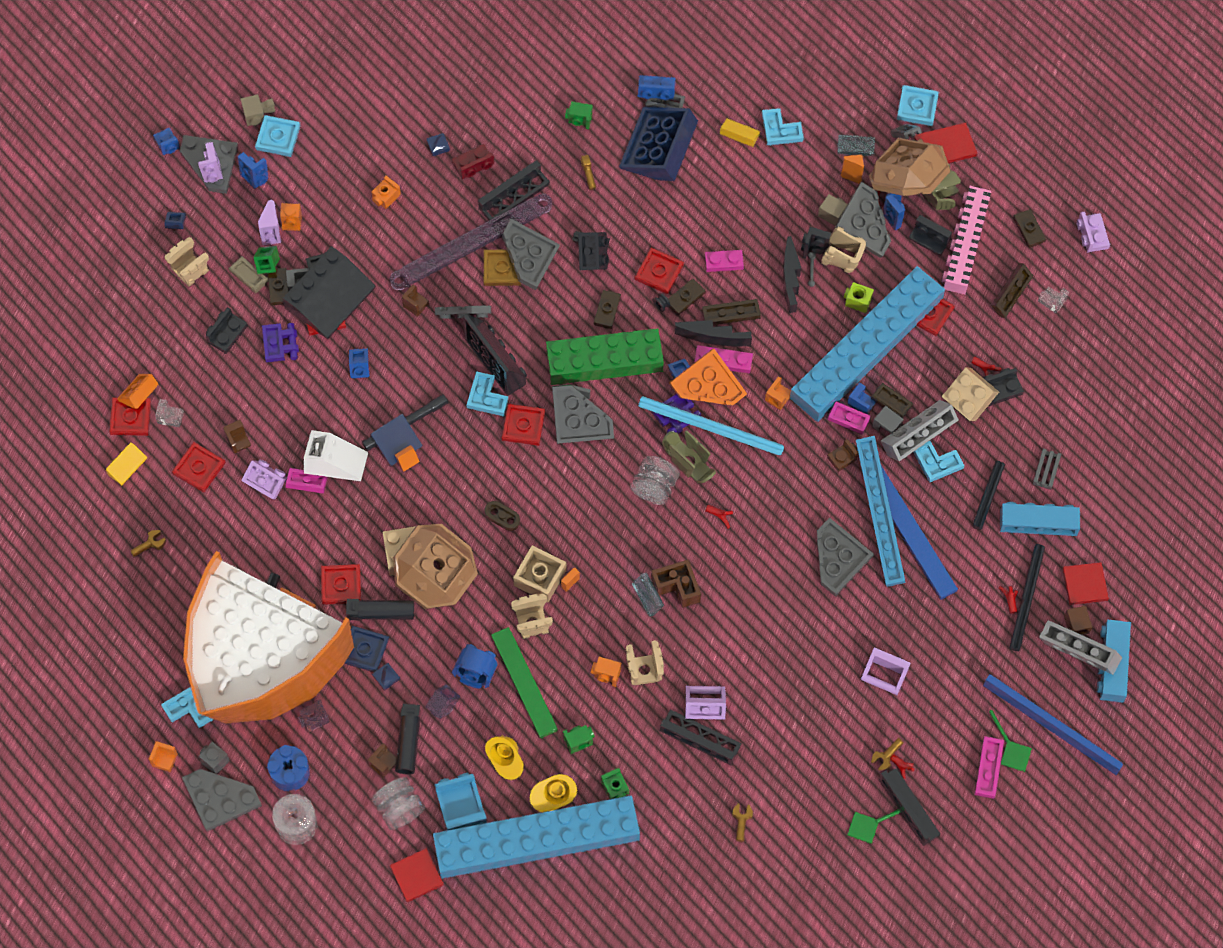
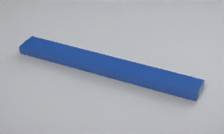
M881 466L892 520L896 529L940 600L957 592L958 588Z
M989 674L983 686L1113 774H1118L1123 766L1122 762L994 676Z

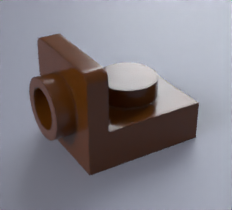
M846 439L843 445L829 453L827 458L839 472L857 460L858 448L853 442L850 443Z

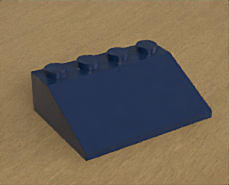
M643 107L619 168L659 181H675L698 123L690 108Z

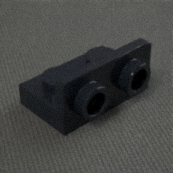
M919 215L909 239L941 256L950 243L952 232Z
M810 227L808 233H804L801 251H803V258H807L809 250L816 254H824L830 245L831 232Z
M578 233L579 269H608L609 256L607 255V246L609 240L607 233Z
M227 307L225 311L218 315L215 324L207 329V342L227 354L248 327V323L232 314L231 309Z
M1007 368L999 374H989L984 377L988 383L999 391L988 406L1023 395L1024 390L1017 378V368Z

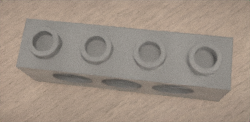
M939 400L882 439L881 443L888 457L901 461L959 419L951 404Z
M1049 620L1039 636L1046 645L1114 675L1122 659L1116 650Z

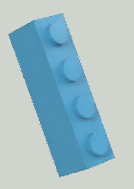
M1015 502L1003 503L1000 509V532L1077 536L1080 530V507H1074L1073 505L1062 507L1055 506L1054 504H1045L1043 506L1034 503L1017 504Z
M1107 620L1105 626H1101L1100 637L1103 638L1102 645L1116 650L1122 659L1114 675L1098 668V674H1101V681H1098L1097 693H1100V700L1123 703L1127 697L1131 622Z

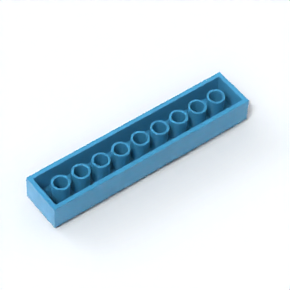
M917 266L791 389L790 399L815 421L819 422L833 408L836 401L839 402L943 299L945 289Z
M632 796L433 833L442 879L640 841V831Z

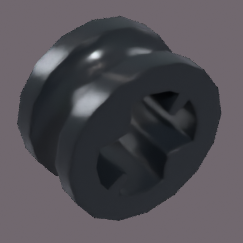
M662 293L658 294V298H653V303L661 312L665 311V307L669 308L671 306L667 297Z

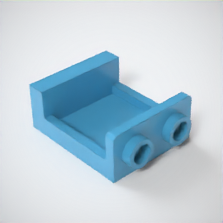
M464 773L456 779L450 780L446 778L435 784L447 831L487 823L474 774Z

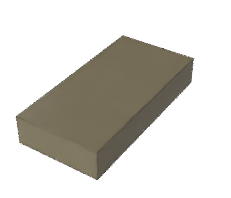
M242 256L229 268V271L255 294L269 282L266 276L258 274L256 268Z

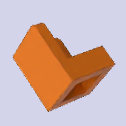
M778 376L766 392L765 401L781 410L789 400L791 390L781 384L782 378Z
M156 741L149 761L152 767L171 772L178 754L175 747Z

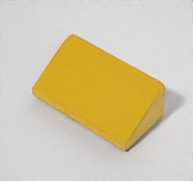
M726 119L720 128L721 135L754 147L760 131L730 119Z
M131 442L106 468L107 475L122 486L144 463L147 456Z

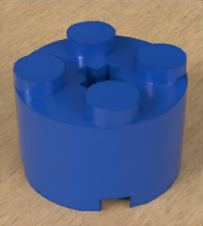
M467 644L461 650L452 674L454 677L458 675L460 682L477 689H480L481 686L488 688L498 665L495 660L496 655L491 651L484 652L477 649L474 645Z
M283 745L271 754L267 768L270 778L277 788L283 791L297 790L306 784L309 779L310 768L303 751L294 746Z

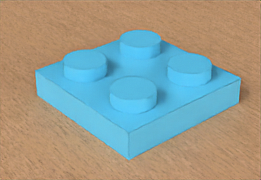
M903 85L897 120L933 126L939 91Z
M265 115L255 145L256 150L291 157L300 130V122Z

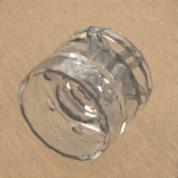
M645 456L638 468L639 473L634 476L630 489L643 500L653 504L664 505L669 499L668 496L672 493L671 488L675 486L680 472L674 465L664 459L655 456Z
M406 777L398 778L378 790L371 799L374 806H377V811L384 812L382 818L389 830L405 826L417 818L425 809V805L420 797L412 795L414 788L410 786V782Z
M291 794L281 798L275 804L272 812L273 822L281 839L290 844H302L313 837L318 825L315 809L311 801L305 796ZM294 814L298 818L294 819L291 815Z

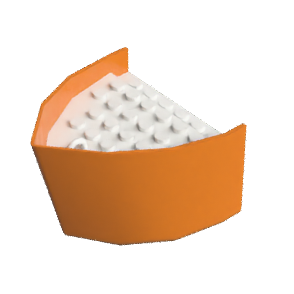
M216 551L205 568L187 611L183 659L198 713L228 724L274 719L313 699L344 665L354 645L348 618L345 617L344 621L340 622L316 609L315 604L284 588L278 590L222 561L220 552Z

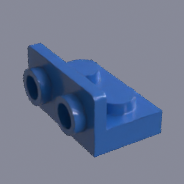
M639 75L638 97L674 100L675 78Z
M242 152L238 156L240 176L254 189L264 185L268 180L267 161L262 158L256 163L251 156L248 157Z
M888 193L885 199L883 215L896 231L902 226L905 207L901 202L902 195Z

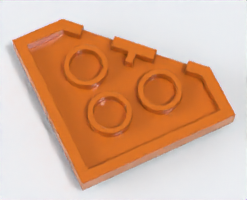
M711 349L669 382V385L678 397L682 399L732 406L747 395L744 388L715 349Z

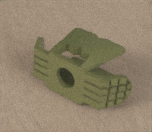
M950 170V173L931 194L923 195L936 210L952 209L955 207V201L944 198L958 193L959 190L955 185L960 184L961 180L955 171Z
M687 430L685 431L686 446L676 432H668L663 438V447L671 457L672 463L686 477L689 478L691 476L697 483H704L716 474L715 469H710L705 464L711 455L710 452ZM687 456L694 458V465L686 458Z

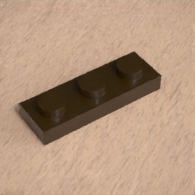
M1024 263L1017 265L991 304L993 309L1002 318L1007 317L1033 278V274Z
M758 299L702 306L704 321L713 320V325L761 318Z

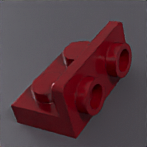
M482 144L453 158L452 163L462 179L470 178L481 170L491 168L494 165V155L489 153L485 144Z

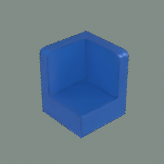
M859 382L849 396L848 405L868 415L876 402L864 393L866 386Z

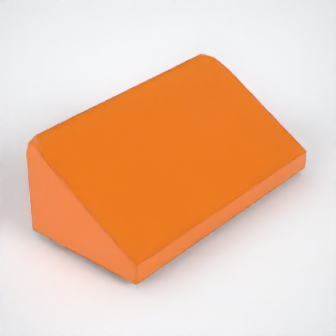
M862 155L844 156L841 177L859 184L864 170Z
M139 374L117 399L137 409L158 386V382L152 374Z

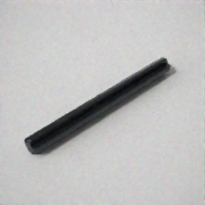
M1036 544L1033 550L1010 644V650L1018 652L1021 649L1044 555V545Z

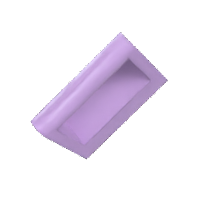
M269 200L258 221L262 245L281 243L275 203L273 200Z
M874 647L861 680L898 695L911 663ZM874 662L900 673L901 677L897 687L868 675L872 663Z
M686 686V719H725V687ZM690 694H721V699L690 698Z

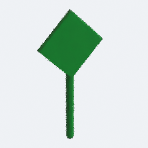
M989 710L991 717L1007 743L1000 765L1025 772L1032 748L1009 741L993 710Z
M898 809L878 819L855 812L847 836L872 844L878 823L901 813V811Z

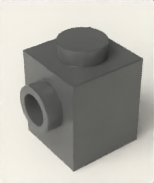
M213 742L209 746L205 745L200 751L199 759L201 764L214 774H218L230 761L227 753Z

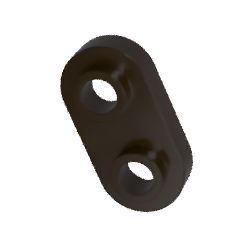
M491 501L486 504L485 516L488 520L507 531H514L519 527L520 516L517 512L498 501ZM495 510L498 513L496 515L491 514V512ZM509 520H513V521H514L513 524H508L507 522H508Z

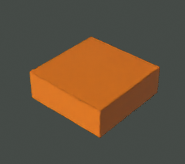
M411 445L395 454L403 472L420 462Z
M573 568L561 579V588L566 592L580 579V572L576 568Z

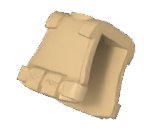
M838 226L831 235L830 245L855 253L854 258L829 246L823 254L821 261L826 266L827 264L845 269L844 272L851 273L856 269L862 257L866 242L860 237L855 238L843 231V228Z
M188 237L185 241H180L177 247L174 246L169 250L170 253L165 255V260L171 265V269L188 287L194 284V281L201 275L209 272L207 269L208 254L205 252L196 258L193 253L194 240L191 237Z
M537 594L529 595V598L525 596L519 598V600L512 601V609L516 612L519 623L517 630L521 632L522 639L541 633L542 635L549 633V626L553 624L552 617L545 618L543 608L547 601L545 594L538 596ZM531 618L536 619L534 621L527 622Z
M651 641L652 655L636 658L634 657L632 644L627 645L626 660L629 673H631L632 685L662 680L664 665L661 649L657 641ZM641 666H648L650 672L647 675H642L639 672Z

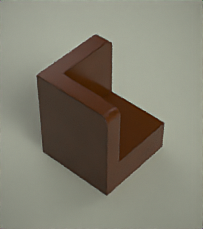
M414 284L402 296L403 307L417 317L429 305V300L417 292V286Z
M241 420L223 427L225 436L234 453L251 446Z
M1086 606L1066 611L1064 618L1069 630L1080 635L1090 633L1092 624Z
M384 743L368 759V765L383 778L396 764V756L387 750V745Z

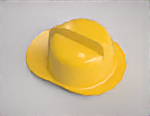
M503 735L489 739L485 745V752L499 775L509 780L517 779L521 776L523 762L518 754L517 743L512 738Z
M554 775L533 787L530 793V802L534 809L539 812L556 810L573 801L577 792L576 784L567 775Z

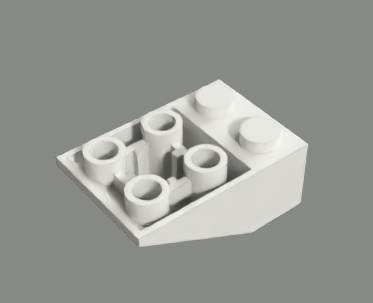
M311 430L304 455V474L361 481L368 452L331 433Z

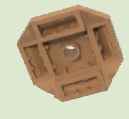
M897 138L876 161L869 178L874 190L902 196L919 193L931 194L950 173V168L942 146L925 143L922 139L914 141Z
M443 524L416 526L393 556L395 586L424 609L455 605L478 574L472 548ZM434 560L439 562V570L434 567Z

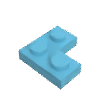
M780 108L762 110L767 145L803 142L801 122L783 124Z
M476 371L467 408L504 416L508 396L491 393L495 376Z
M928 441L913 452L929 483L964 469V464L956 450L938 456L931 441Z
M191 687L161 704L171 722L176 721L187 713H190L198 728L214 720L198 713Z

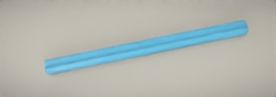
M644 396L639 401V407L776 455H781L784 446L782 444Z

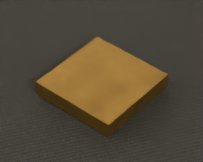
M484 250V286H521L507 250Z

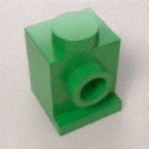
M571 101L570 108H566L565 119H569V123L575 126L584 125L589 130L593 115V105Z
M277 246L260 247L253 257L258 274L276 272L275 267L280 260Z
M576 726L569 733L567 730L563 731V739L571 754L593 745V738L595 736L590 726Z
M619 768L601 776V783L610 800L629 795V788ZM615 783L620 784V786L617 788L613 787L612 785Z

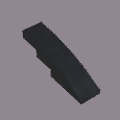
M791 236L787 237L783 263L784 293L790 314L797 311L795 295L799 293L797 277L801 275V265Z
M713 320L675 322V334L694 341L722 346H751V332L733 333L732 326L713 327Z

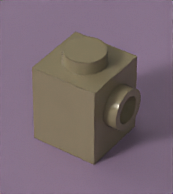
M828 194L819 207L818 217L836 226L847 204L844 200Z

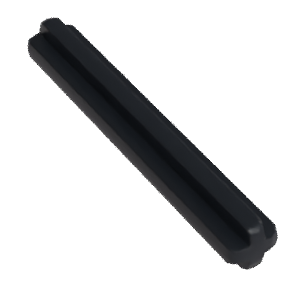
M995 461L972 525L975 529L981 530L983 528L1005 466L1003 462Z

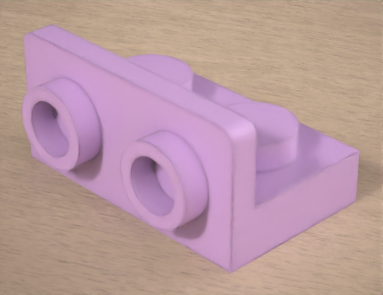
M213 142L205 144L207 150L204 151L205 161L198 162L205 182H216L219 179H223Z
M1081 212L1079 219H1077V227L1082 232L1081 240L1083 246H1086L1087 252L1109 249L1110 243L1101 213L1086 216L1085 212Z
M262 459L251 461L241 481L271 499H276L283 484L286 483V473L277 468L273 470L269 467L270 464Z

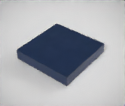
M403 414L370 434L389 466L397 463L395 454L411 445L416 451L423 446Z
M352 625L351 633L354 648L344 664L376 672L379 669L390 637Z

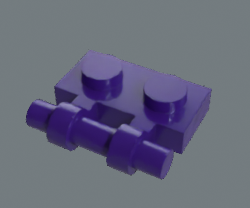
M281 323L262 326L266 362L285 360L284 353H289L291 360L298 359L299 346L296 344L297 330L294 323H288L286 330H282ZM283 338H288L289 345H283Z
M677 394L663 402L692 413L690 409L694 407V403L691 400L679 398ZM698 410L693 413L702 416ZM652 411V414L663 427L670 423L672 427L667 430V433L674 431L679 434L683 431V428L689 425Z

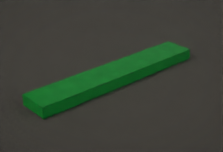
M508 627L491 634V638L539 738L541 739L557 732L558 728L510 628Z

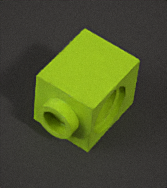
M853 282L851 288H847L845 291V306L866 313L872 300L874 289ZM858 295L861 299H857L854 296Z

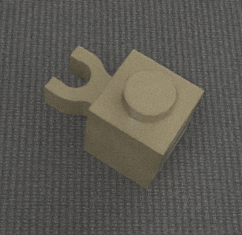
M258 94L241 98L247 126H255L262 123L264 119L263 113L276 112L273 99L260 103Z

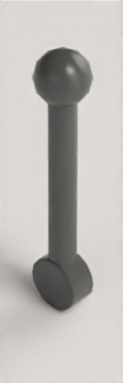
M810 252L808 255L810 259V280L808 281V286L813 287L815 285L813 277L816 254Z

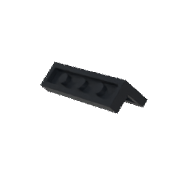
M535 160L478 200V209L493 224L547 187L550 181L541 172V165ZM539 176L543 183L533 185L532 180ZM520 188H528V193L525 195H518L517 190ZM505 198H514L511 205H503ZM499 208V213L492 217L488 210Z
M671 709L666 719H663L660 725V732L729 765H732L742 743L692 719H686L685 716ZM671 717L679 719L682 726L670 722ZM692 726L697 728L699 735L687 730L686 728ZM712 735L716 738L717 743L705 739L704 737ZM729 743L735 746V749L730 751L722 747V745Z
M897 768L890 772L886 770L882 772L879 778L880 783L896 807L901 811L902 816L921 844L925 846L941 835Z

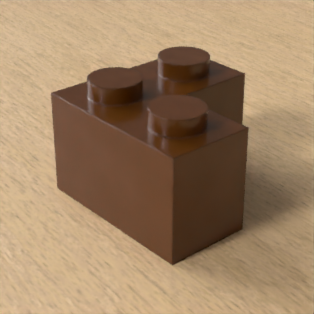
M689 560L651 571V581L657 596L676 591L682 608L700 603L701 592Z

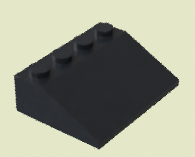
M331 246L283 297L284 307L328 340L341 323L376 288V285L345 255Z
M469 314L463 315L465 341L489 373L495 376V381L505 394L509 396L525 386L527 377L525 370L517 366L515 357L512 353L508 354L503 341L495 337L493 328L490 325L487 326L481 319Z

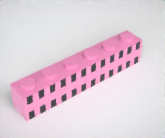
M970 186L969 191L964 192L962 203H965V207L960 208L958 216L961 219V223H956L954 234L957 235L956 240L952 239L950 250H953L952 256L948 255L946 262L949 270L948 272L944 271L942 282H945V290L966 294L991 195L989 190Z

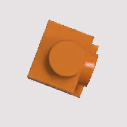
M385 176L384 180L371 192L372 201L377 206H382L385 209L401 195L400 186L388 176Z
M281 203L280 218L282 230L301 231L302 212L300 204Z
M599 657L597 663L593 662L591 674H594V677L600 682H612V686L616 687L622 663Z

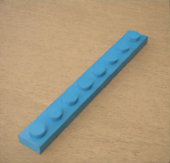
M875 436L857 439L856 443L886 586L906 583Z

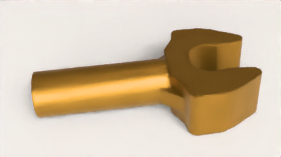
M588 155L581 156V165L586 175L589 190L596 189L590 158Z
M152 530L148 532V540L130 550L133 557L151 547L157 550L162 549L166 544V539L154 541L156 537L161 535V531Z
M898 737L885 752L876 751L872 756L871 763H875L879 758H882L884 763L878 770L888 769L892 765L890 757L904 742Z
M738 803L733 809L732 817L738 820L736 841L744 842L746 821L752 819L753 811L751 806L747 805L746 814H741L739 812L740 804Z

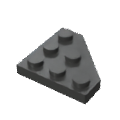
M184 135L180 148L182 157L186 159L208 191L227 194L238 143ZM213 142L223 179H219L216 182H205L198 162L205 161L204 151H207L205 144Z
M860 182L835 228L839 226L849 235L864 239L866 242L865 249L881 258L886 252L891 239L889 234H887L886 222L883 211L879 206L877 191Z
M511 219L502 234L503 241L519 282L536 290L560 244Z
M492 306L435 307V315H439V319L451 318L450 315H457V318H463L465 314H476V318H488V314H492Z
M571 384L552 386L557 444L614 438L613 419Z
M829 518L816 533L820 582L825 589L836 597L869 562L874 553Z
M202 769L182 777L207 832L262 806L254 787Z

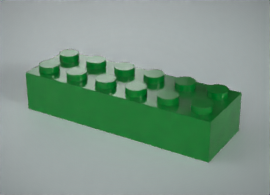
M658 328L546 342L551 385L663 372L664 361Z

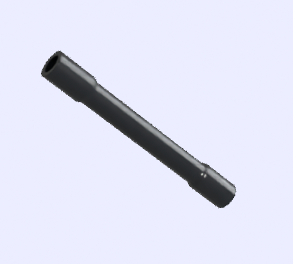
M442 394L405 418L409 425L447 405L448 400ZM371 436L362 441L366 451L377 446Z

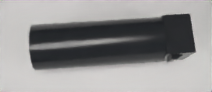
M347 599L346 616L349 620H414V600Z
M403 704L401 708L395 772L399 774L410 775L415 773L420 728V705Z

